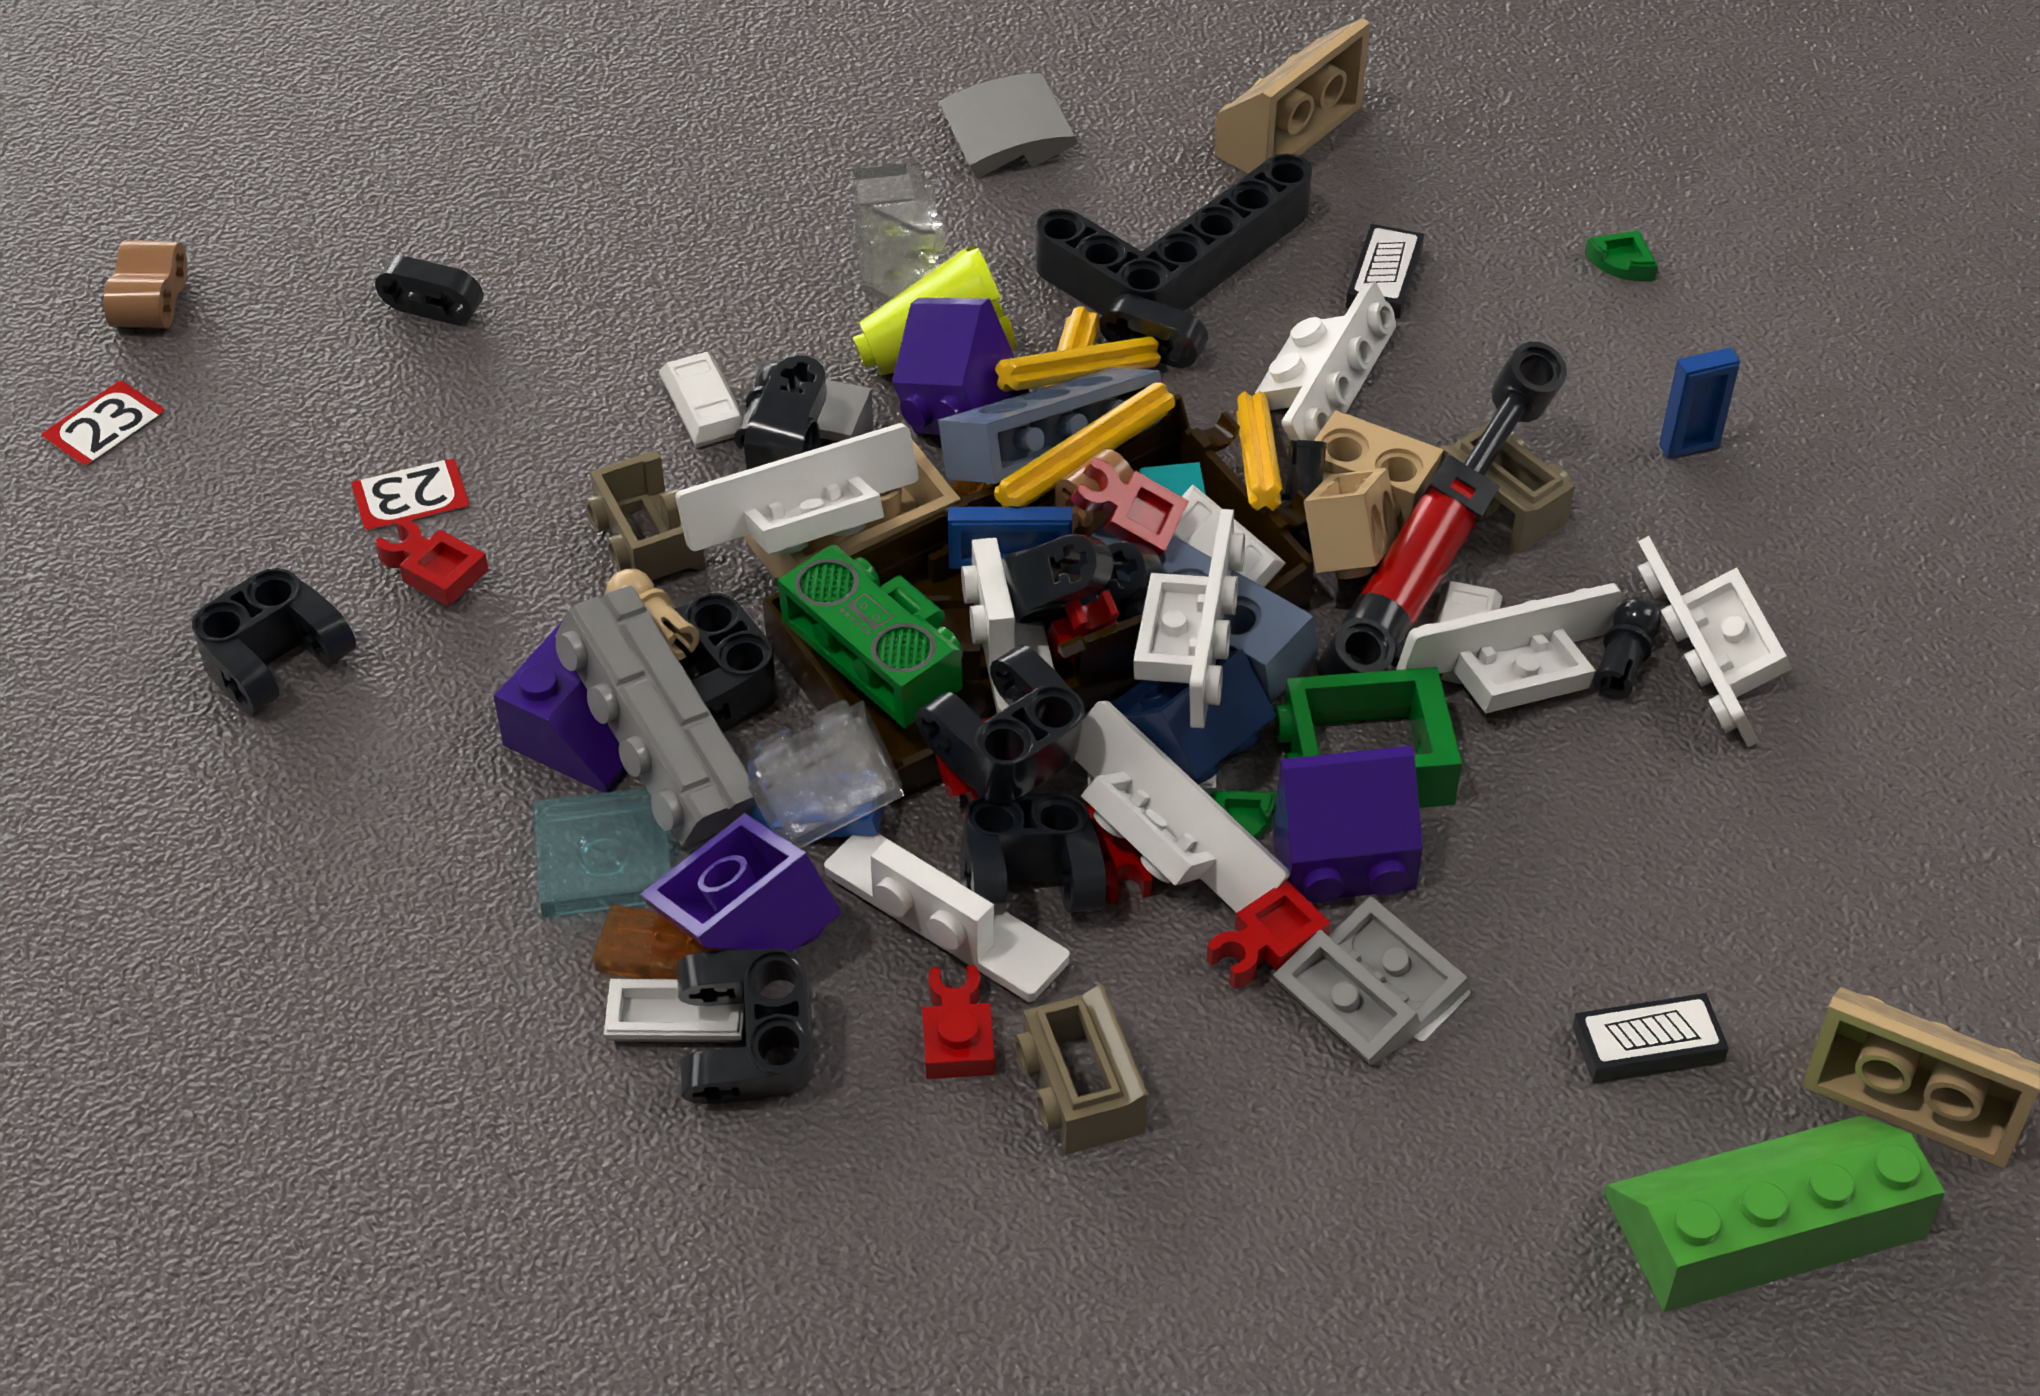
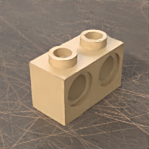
M1337 410L1334 411L1314 440L1327 443L1323 481L1331 474L1388 467L1398 532L1441 467L1444 449Z
M1388 467L1328 475L1304 500L1316 573L1335 571L1337 579H1352L1368 575L1372 572V567L1377 566L1398 535Z

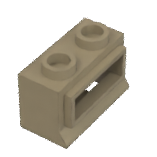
M1490 422L1453 445L1440 446L1441 449H1444L1442 463L1448 454L1464 463ZM1512 431L1485 474V477L1500 485V488L1480 519H1484L1497 511L1499 503H1502L1515 513L1510 548L1519 554L1568 522L1575 486L1563 467L1555 463L1546 465L1529 452L1524 439Z
M657 450L590 471L593 496L585 499L587 512L597 533L608 530L610 537H607V547L618 572L624 569H638L646 573L652 581L687 568L706 569L704 549L692 551L686 544L675 498L678 490L665 491L662 460ZM643 509L657 535L638 541L624 515Z
M1103 984L1095 986L1080 996L1023 1010V1033L1014 1036L1017 1058L1024 1075L1035 1074L1040 1087L1039 1090H1036L1035 1097L1042 1125L1046 1131L1056 1129L1065 1154L1145 1134L1148 1094ZM1085 1037L1089 1041L1107 1089L1078 1097L1057 1044Z

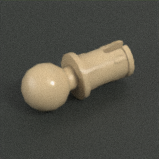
M624 569L614 573L607 583L605 594L631 585L639 595L677 659L682 660L686 655L674 643L675 639H678L691 653L695 650L700 639L699 630L691 623H688L672 608L671 597L665 591L654 588V584L647 574L638 569Z

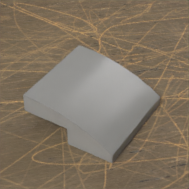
M1042 73L1020 74L990 80L971 86L938 101L976 179L1022 155H1025L1030 167L1033 168L1078 144Z
M1369 896L1329 936L1320 929L1273 974L1274 981L1370 1065L1407 1043L1441 1016L1470 989L1466 975L1372 896Z

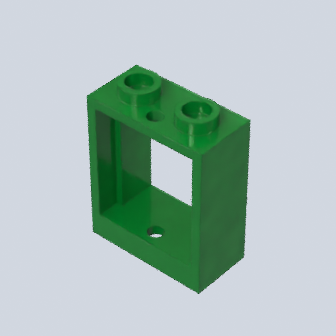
M1438 667L1287 678L1285 702L1282 705H1275L1274 708L1276 714L1274 726L1277 742H1287L1290 752L1285 754L1284 759L1319 755L1314 724L1408 717L1417 755H1415L1419 808L1455 805L1462 762Z

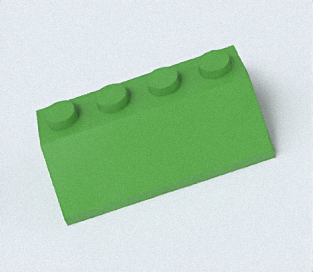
M1860 1115L1607 1184L1603 1193L1663 1312H1667L1925 1239L1945 1195V1190L1910 1132Z

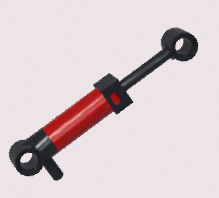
M1530 341L1519 345L1513 351L1491 389L1492 401L1497 408L1495 415L1464 463L1450 454L1447 455L1320 656L1317 665L1318 676L1386 671L1390 664L1397 668L1405 645L1403 643L1500 488V485L1485 477V474L1518 422L1528 423L1537 420L1546 411L1565 382L1567 376L1566 363L1561 354L1553 347L1542 342ZM1348 654L1358 657L1364 665L1354 662Z

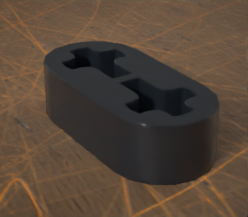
M408 256L391 258L375 280V288L378 295L390 307L401 312L449 324L461 325L467 323L483 301L484 293L481 285L467 272Z
M1125 293L1115 297L1099 321L1100 331L1109 343L1153 337L1159 343L1157 349L1161 356L1159 363L1176 368L1190 367L1195 363L1208 341L1207 330L1196 316L1132 294Z

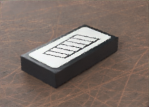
M1371 224L1347 292L1346 308H1350L1363 284L1376 282L1385 300L1391 305L1395 318L1400 319L1423 249L1425 234Z
M1707 993L1575 1013L1572 1026L1593 1083L1725 1062L1729 1050Z

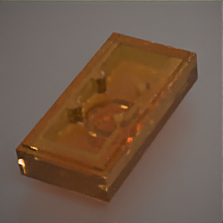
M611 904L593 960L595 971L642 979H677V962L681 958L694 953L731 949L702 946L657 911Z

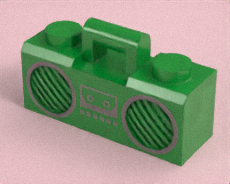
M830 545L777 579L782 622L903 728L916 721L915 714L918 708L944 692L948 691L955 694L963 688L961 665L963 651L955 635L949 629L940 627L945 618L944 611L902 576L894 577L880 587L879 577L867 560L862 557L854 560L837 545Z

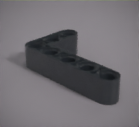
M1278 154L1267 159L1143 251H1140L1077 212L1069 209L1049 210L1041 214L1036 222V271L1044 280L1101 315L1115 297L1125 293L1137 295L1185 311L1308 217L1312 178L1311 164L1305 158L1296 154Z

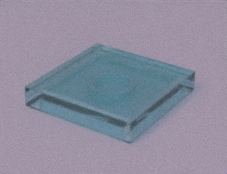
M647 788L533 801L539 900L542 917L647 905L640 894L671 871L668 832L661 828L654 818L651 809V795Z

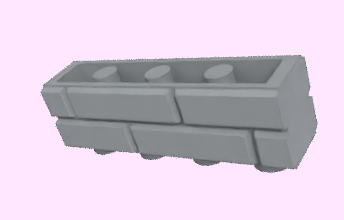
M629 585L609 592L603 598L598 596L575 604L568 609L555 635L558 657L568 671L576 670L588 690L587 701L592 715L599 723H607L620 743L619 756L625 770L633 777L639 776L650 793L651 809L659 826L667 831L672 830L680 845L685 848L709 838L714 833L717 835L744 813L750 815L761 798V794L634 587Z

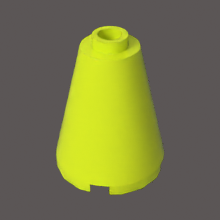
M975 245L962 249L861 320L859 326L862 334L853 337L865 369L875 365L880 375L891 374L895 372L910 304L918 298H990L1011 350H1017V343L1008 315L1004 316L999 302L1001 296L981 252Z

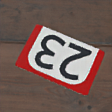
M118 381L45 430L41 436L82 465H88L162 414L164 408L124 381Z
M454 459L354 481L351 484L365 530L396 524L400 518L413 520L469 505Z

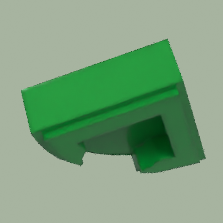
M1640 231L1587 238L1585 254L1602 271L1626 280L1655 281L1658 264Z
M1212 791L1211 797L1256 840L1263 837L1269 829L1275 813L1276 792Z

